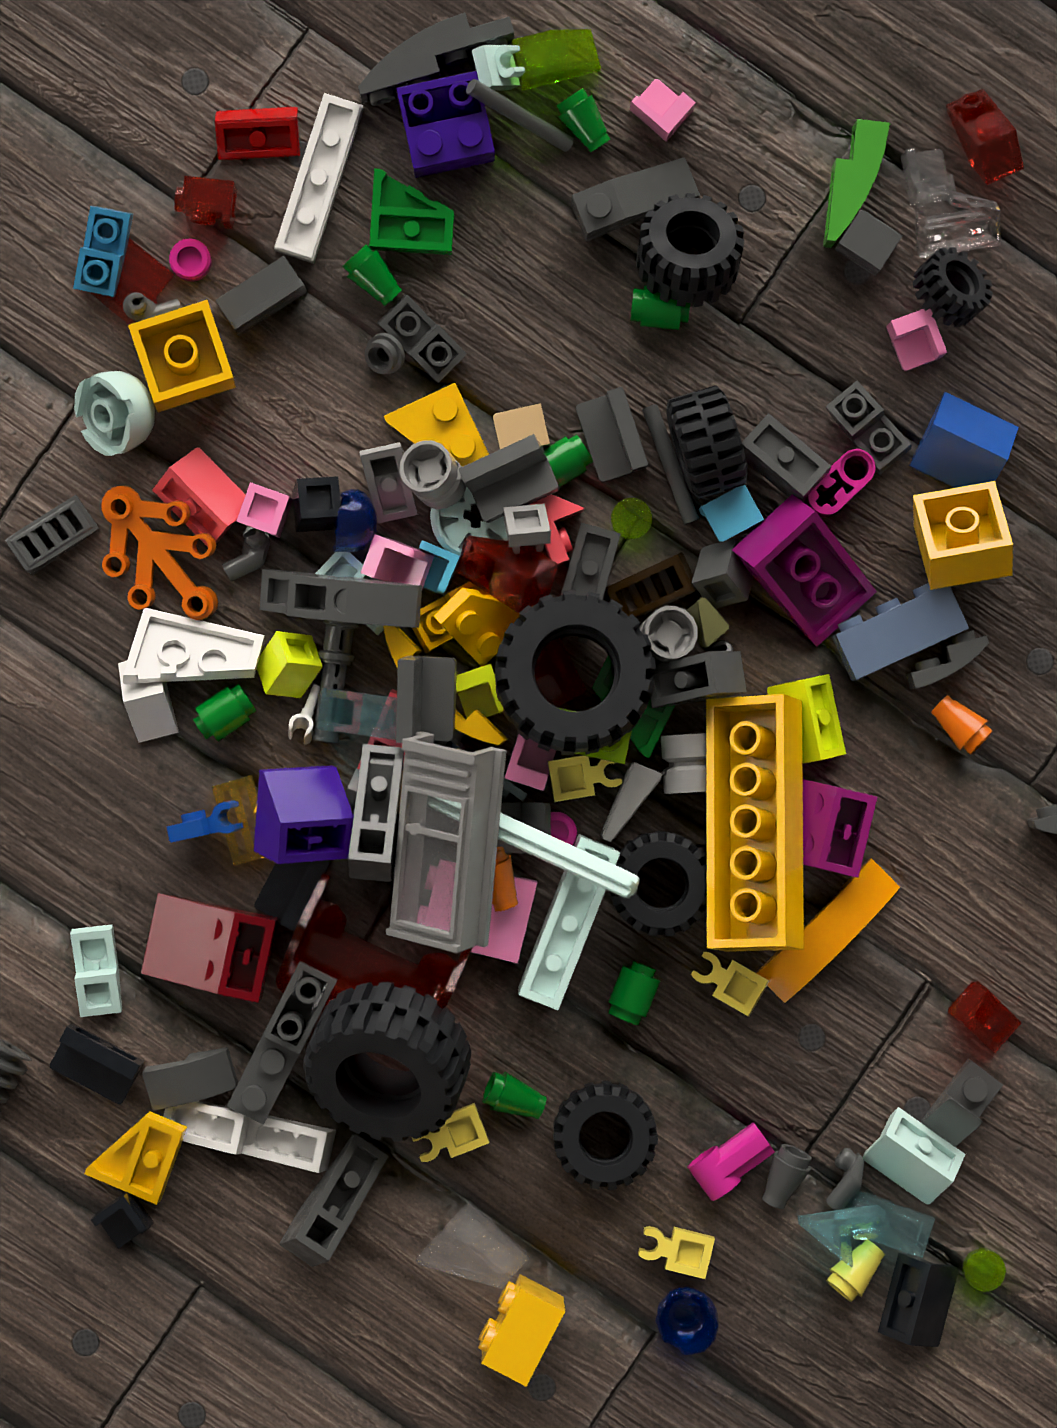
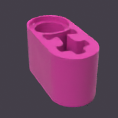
M861 449L847 451L831 466L829 473L809 493L806 504L815 510L820 518L829 517L836 513L873 478L875 473L873 457ZM857 459L862 462L865 474L861 480H852L845 474L844 464L846 460ZM831 473L834 474L835 479L830 477ZM837 481L842 488L831 496L830 501L833 506L831 507L827 503L819 506L816 502L819 498V493L816 489L818 488L824 492ZM844 488L849 490L848 494L845 493Z

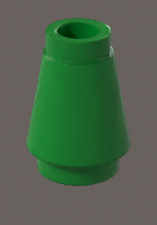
M584 88L556 105L561 113L558 118L588 148L590 153L611 139L607 134V129L593 95L588 96Z
M367 244L342 266L349 273L346 276L348 279L377 301H380L383 306H386L402 291L377 249L372 251Z
M506 1071L503 1074L492 1073L482 1098L483 1103L490 1105V1110L535 1119L540 1118L547 1100L546 1096Z

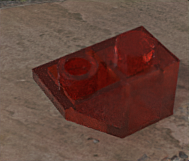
M984 89L965 94L960 99L946 104L948 115L967 158L986 185L1024 169L1016 129Z
M469 536L464 540L456 572L515 612L520 613L528 605L532 607L539 603L540 598L550 594L558 564L542 553L536 552V549L530 545L520 546V553L515 554L512 547H509L508 541Z

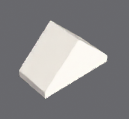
M127 661L118 663L123 703L138 742L179 733L167 682L123 684V673Z

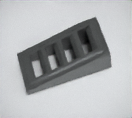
M74 495L5 539L25 571L30 575H34L97 532L100 528L78 496ZM70 510H72L83 526V529L78 532L65 515ZM55 520L59 521L69 536L64 541L51 524ZM42 529H44L55 545L50 550H48L37 534ZM27 539L31 540L40 553V556L36 559L33 558L23 543Z

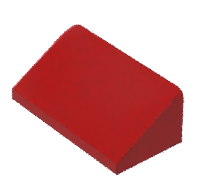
M297 107L224 110L216 112L215 131L218 160L300 156Z

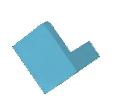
M746 485L736 487L698 509L702 517H706L719 542H724L764 520Z
M422 540L419 550L435 555L423 588L445 596L461 560L460 556Z

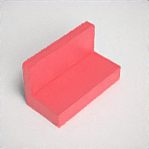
M198 447L170 466L152 489L164 503L173 501L185 502L191 512L190 519L185 525L195 535L200 533L210 534L216 543L220 541L233 523L237 521L245 498L244 492ZM174 506L171 510L181 519V509ZM200 538V540L208 547L207 542L204 539Z

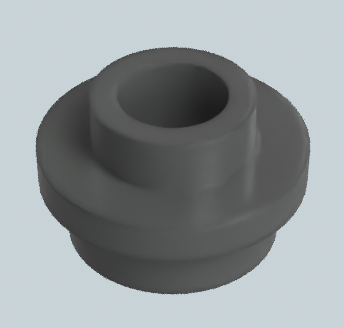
M379 333L368 341L365 350V360L373 371L380 374H391L402 367L405 353L401 343L394 336L387 333Z

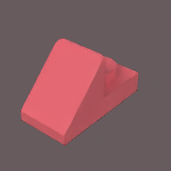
M552 494L529 504H545L551 530V543L544 544L553 568L569 562L567 552L573 550L571 541L565 527L557 530L555 523L584 512V508Z

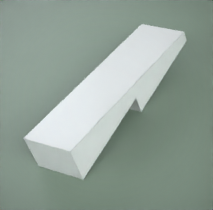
M200 1100L165 1108L163 1116L187 1127L183 1138L184 1142L235 1155L245 1154L316 1173L328 1170L336 1134L334 1129L269 1115L263 1125L227 1106Z

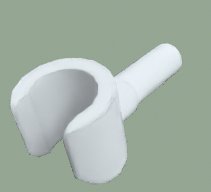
M312 686L301 713L291 717L288 730L290 740L293 732L299 728L306 730L304 736L305 745L312 740L314 726L312 716L318 701L320 686Z

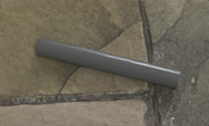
M473 79L466 88L468 95L560 150L567 152L571 148L574 141L573 137L478 80Z
M654 404L642 409L683 523L686 525L695 522L700 518L658 405Z

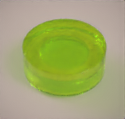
M637 498L621 500L614 507L611 514L613 530L621 533L620 537L628 540L644 536L652 524V513L649 506Z
M978 1248L966 1256L963 1262V1275L974 1289L987 1292L998 1288L1002 1284L1006 1275V1268L1002 1258L996 1252L987 1248Z

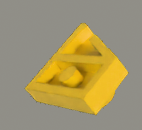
M456 383L384 416L388 425L396 429L413 444L427 440L442 444L462 467L489 455Z
M462 587L433 617L482 667L498 653L499 645H501L504 633L510 623H514L519 617V613L528 605L530 607L533 606L527 601L522 600L519 604L510 602L500 595L491 593L483 595L478 590Z
M149 1111L86 1168L84 1174L157 1205L162 1199L187 1127Z

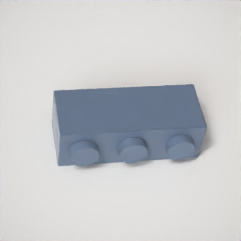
M929 583L912 590L915 596L914 599L900 604L897 597L875 607L878 613L877 616L863 621L859 614L838 624L841 632L831 637L851 680L860 679L969 629L951 587L930 590Z

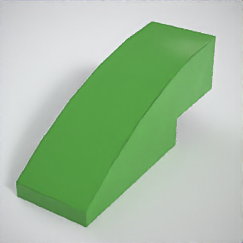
M857 119L853 125L849 159L836 158L831 169L823 247L832 248L865 202L877 177L885 152L889 122Z

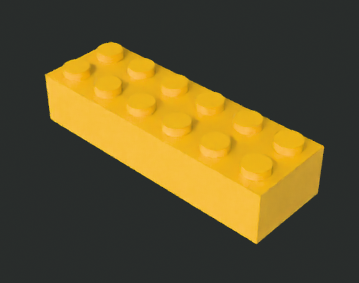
M785 694L706 699L707 948L726 952L803 950L802 701Z

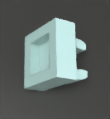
M482 45L473 49L472 54L479 82L493 90H510L520 86L518 77L525 73V68L516 67L513 57L514 53L520 51V47L518 45Z

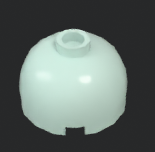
M109 371L94 374L92 377L84 379L79 383L75 393L76 418L83 416L87 429L81 432L94 450L105 456L123 454L147 439L154 426L155 408L148 389L137 377L122 371Z

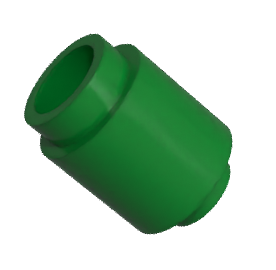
M644 285V289L634 288L630 321L640 322L642 327L679 330L680 322L688 323L690 303H686L685 307L676 306L677 300L670 299L668 303L660 300L661 293L652 294L647 289V285Z
M577 434L569 439L565 436L544 449L559 487L587 471L586 467L593 463L591 455Z
M237 684L231 689L228 686L197 706L195 709L199 716L194 718L193 721L206 740L214 736L219 742L251 720L249 716L257 710L241 686Z
M633 961L631 968L622 965L608 1001L611 1003L608 1013L629 1023L639 1025L642 1016L647 1017L661 980L654 977L656 969Z

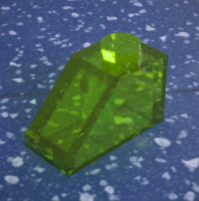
M591 29L548 30L512 40V45L520 47V51L513 54L516 67L525 68V73L518 77L522 91L601 71Z

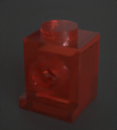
M184 176L183 187L176 188L175 212H183L185 216H191V222L202 225H215L216 219H220L225 228L233 229L238 188L235 182L231 180Z

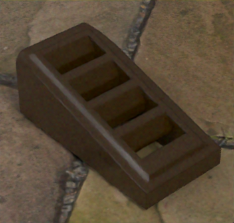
M680 552L606 587L605 591L610 601L613 599L621 604V610L626 615L630 616L633 614L637 619L691 594L697 589L692 584L694 575L684 554ZM670 566L674 567L683 586L678 590L667 570ZM658 573L668 595L661 597L652 578L653 574ZM640 580L643 581L652 600L648 604L645 603L636 582ZM628 587L637 609L634 611H630L621 589Z

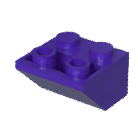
M477 71L396 88L415 178L495 161V149L485 104L466 93V88L471 80L476 79L479 81Z
M331 765L259 770L254 852L277 864L348 859L354 816L337 767Z

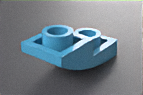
M90 206L84 246L79 251L73 289L115 297L128 246L133 219L132 213Z

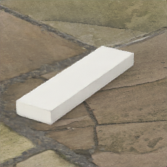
M324 93L274 247L276 252L310 263L315 262L364 110L363 105Z

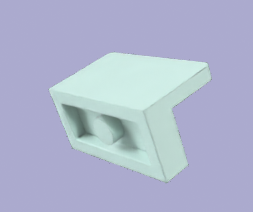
M899 1107L890 1115L881 1136L863 1155L865 1162L925 1204L932 1203L954 1182L965 1157L962 1151Z

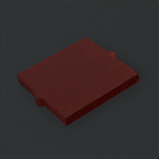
M129 238L115 297L89 293L127 324H133L136 322L127 317L123 310L124 299L133 292H139L157 304V297L175 275Z

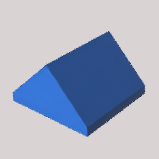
M944 392L909 466L953 488L996 481L1008 461L1019 427Z

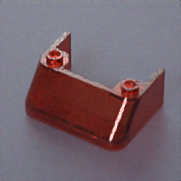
M322 873L297 924L276 977V985L279 990L284 993L299 962L302 961L337 979L321 1012L324 1011L329 1001L336 998L342 991L349 988L355 990L357 985L372 982L373 986H378L381 982H392L394 987L403 988L407 985L416 988L415 992L424 997L428 994L437 999V1005L442 1009L446 1007L473 947L461 951L457 961L452 960L451 957L443 953H430L424 955L419 965L353 936L344 931L347 919L341 909L332 902L321 900L330 876Z

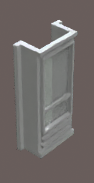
M419 731L416 732L415 736L402 740V750H405L391 918L390 927L386 929V935L454 953H459L476 945L486 947L489 941L506 750L490 747L476 752H467L434 744V734Z

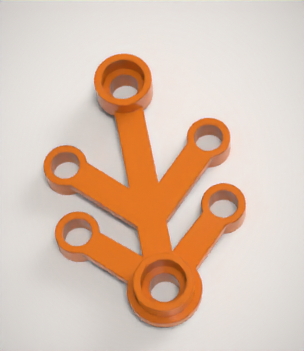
M116 486L108 490L101 504L105 519L112 524L110 553L102 561L103 571L108 576H122L130 568V560L126 555L129 530L138 540L135 586L128 592L129 604L133 608L141 610L150 607L154 603L156 595L152 585L155 562L183 597L182 608L188 617L202 620L213 615L218 607L216 593L207 586H196L168 550L190 552L193 557L204 559L210 557L215 552V539L207 533L191 536L152 531L142 518L164 519L170 526H180L187 523L190 519L191 512L189 506L183 501H173L170 503L141 500L139 494L133 488L128 486ZM118 499L123 500L126 504L124 514L118 513L115 508V503ZM174 506L179 507L182 511L180 521L174 520L171 516V509ZM200 538L204 539L208 544L206 553L199 552L196 547V543ZM113 557H117L121 561L122 567L119 572L114 571L111 567ZM139 589L147 594L145 604L138 602L136 598V593ZM194 596L199 597L203 602L201 611H197L192 607L191 602Z

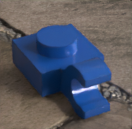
M231 800L217 804L210 817H206L205 810L182 814V823L167 826L170 843L221 832L228 834L240 831L244 828L243 823L232 824L227 818L229 809L239 807L238 801Z

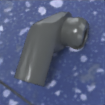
M139 292L129 294L123 302L125 314L135 322L181 308L178 299L157 305Z

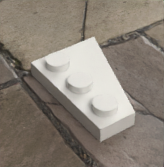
M144 608L123 673V684L254 678L263 649L265 635Z

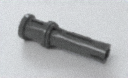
M323 620L322 623L326 625L323 650L318 651L321 662H323L312 739L338 743L347 665L352 666V662L355 659L351 651L354 629L359 627V623Z

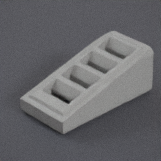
M635 762L629 764L600 833L602 839L611 842L612 839L616 838L660 782L663 776L662 773Z

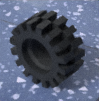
M942 247L922 264L913 276L916 278L913 281V288L919 289L915 293L917 300L924 299L925 301L922 305L923 309L927 311L930 308L934 312L931 317L935 320L942 317L944 325L950 326L953 323L954 327H961L968 324L991 302L990 299L993 296V292L989 290L992 287L991 280H984V277L987 275L985 269L979 270L976 267L979 262L975 258L971 261L968 260V253L963 250L958 254L956 247H950L948 250L946 247Z

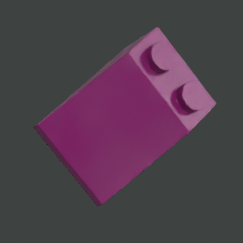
M793 494L732 549L755 580L816 647L838 628V624L846 621L877 592L817 512Z

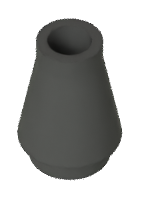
M782 1144L779 1151L773 1153L762 1200L775 1208L784 1209L787 1201L811 1171L809 1164L812 1158L810 1155L794 1146Z

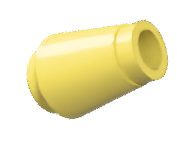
M866 1239L830 1269L832 1274L826 1281L840 1295L852 1302L857 1295L862 1297L885 1254L873 1242Z

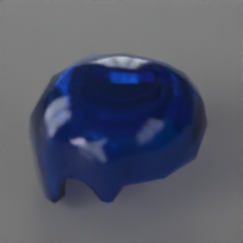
M349 489L340 495L342 498L341 507L338 511L337 529L335 530L336 542L335 546H333L334 552L361 551L369 546L374 534L377 532V513L370 498L359 489Z
M679 1287L669 1291L659 1302L655 1322L659 1333L662 1335L663 1342L675 1346L683 1355L705 1352L715 1342L719 1327L718 1312L713 1301L705 1293L690 1287Z

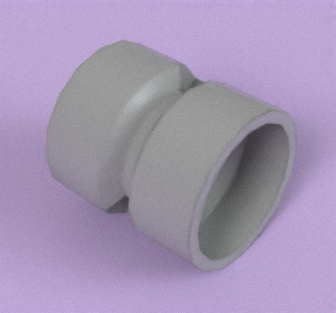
M432 440L420 441L411 445L403 454L400 461L402 480L426 506L434 509H446L455 505L463 497L467 487L458 469L462 466L442 444Z
M664 606L655 610L639 627L643 635H648L652 644L650 651L652 657H655V665L683 658L694 648L698 638V627L694 618L685 609L677 606Z
M706 733L660 736L662 759L669 762V767L662 771L664 794L706 792Z

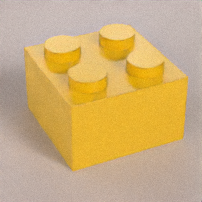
M208 300L128 325L157 412L236 388Z
M995 481L913 495L914 530L930 590L1013 575V542Z
M520 1274L515 1284L508 1281L498 1300L500 1305L497 1311L500 1313L496 1320L492 1318L487 1320L478 1339L480 1340L478 1348L482 1350L481 1364L527 1387L565 1313L564 1296Z

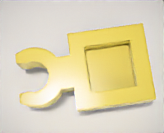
M583 755L547 761L554 802L595 796L594 783H601L606 787H617L622 784V778L608 779L604 775L605 767L611 763L615 764V762L600 760L597 765L590 766L589 757Z
M704 952L702 957L712 963V972L704 976L693 970L691 973L692 977L701 984L715 983L718 985L712 996L749 1017L767 987L769 980L732 960L726 970L722 968L721 962L714 954Z
M475 1103L455 1110L451 1118L447 1119L439 1130L429 1131L428 1135L413 1139V1142L426 1138L432 1143V1149L420 1155L421 1162H429L435 1159L440 1149L446 1147L450 1157L453 1158L490 1143Z
M644 1227V1235L656 1238L657 1246L652 1250L639 1248L638 1254L641 1258L656 1260L661 1256L667 1257L664 1266L665 1270L702 1279L706 1278L715 1241L714 1236L674 1227L672 1237L668 1238L664 1237L663 1233L656 1227Z

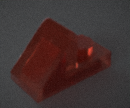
M979 981L970 983L948 1009L950 1015L993 1053L997 1052L1021 1024Z

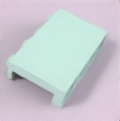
M578 834L574 847L613 865H616L620 852L616 851L613 847ZM564 870L518 986L520 996L559 1010L606 889Z

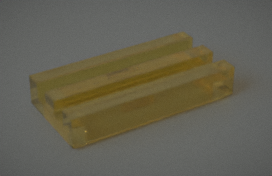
M252 775L212 786L216 804L226 802L223 792L230 790L232 800L239 803V807H236L235 811L239 823L244 825L241 832L247 853L241 855L235 832L225 834L234 866L264 857L254 852V842L239 792V787L246 786L256 821L254 810L257 805L258 793ZM228 811V812H227V818H228V821H229L230 823H232L231 818H230V814H229V811Z

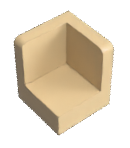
M541 403L493 415L500 449L533 434L543 449L550 446Z

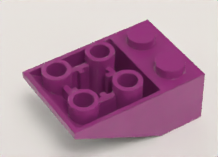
M803 779V865L858 878L877 796Z

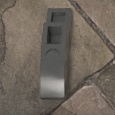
M464 12L423 29L388 53L369 72L358 86L362 104L371 101L373 106L382 105L395 99L394 94H397L396 88L440 79L438 64L445 62L447 67L465 63L469 60L468 55L472 54V50L482 45H508V43L514 42V29L510 16L470 28L466 13Z
M262 569L260 610L286 613V616L417 628L420 623L422 586L357 577H335L279 569Z
M302 961L299 962L227 1107L264 1125L337 982L336 978Z

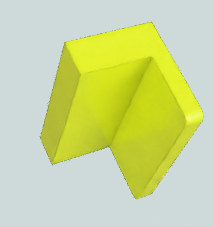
M829 674L767 688L768 695L785 694L802 701V764L846 754Z

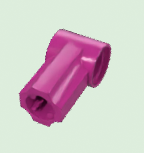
M753 1122L721 1146H713L700 1154L687 1168L709 1199L714 1201L731 1191L741 1181L740 1177L763 1162L775 1151Z

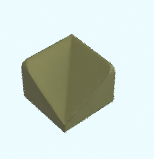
M700 598L686 610L696 622L698 627L697 642L703 649L709 647L729 629L728 626L730 625L706 598Z

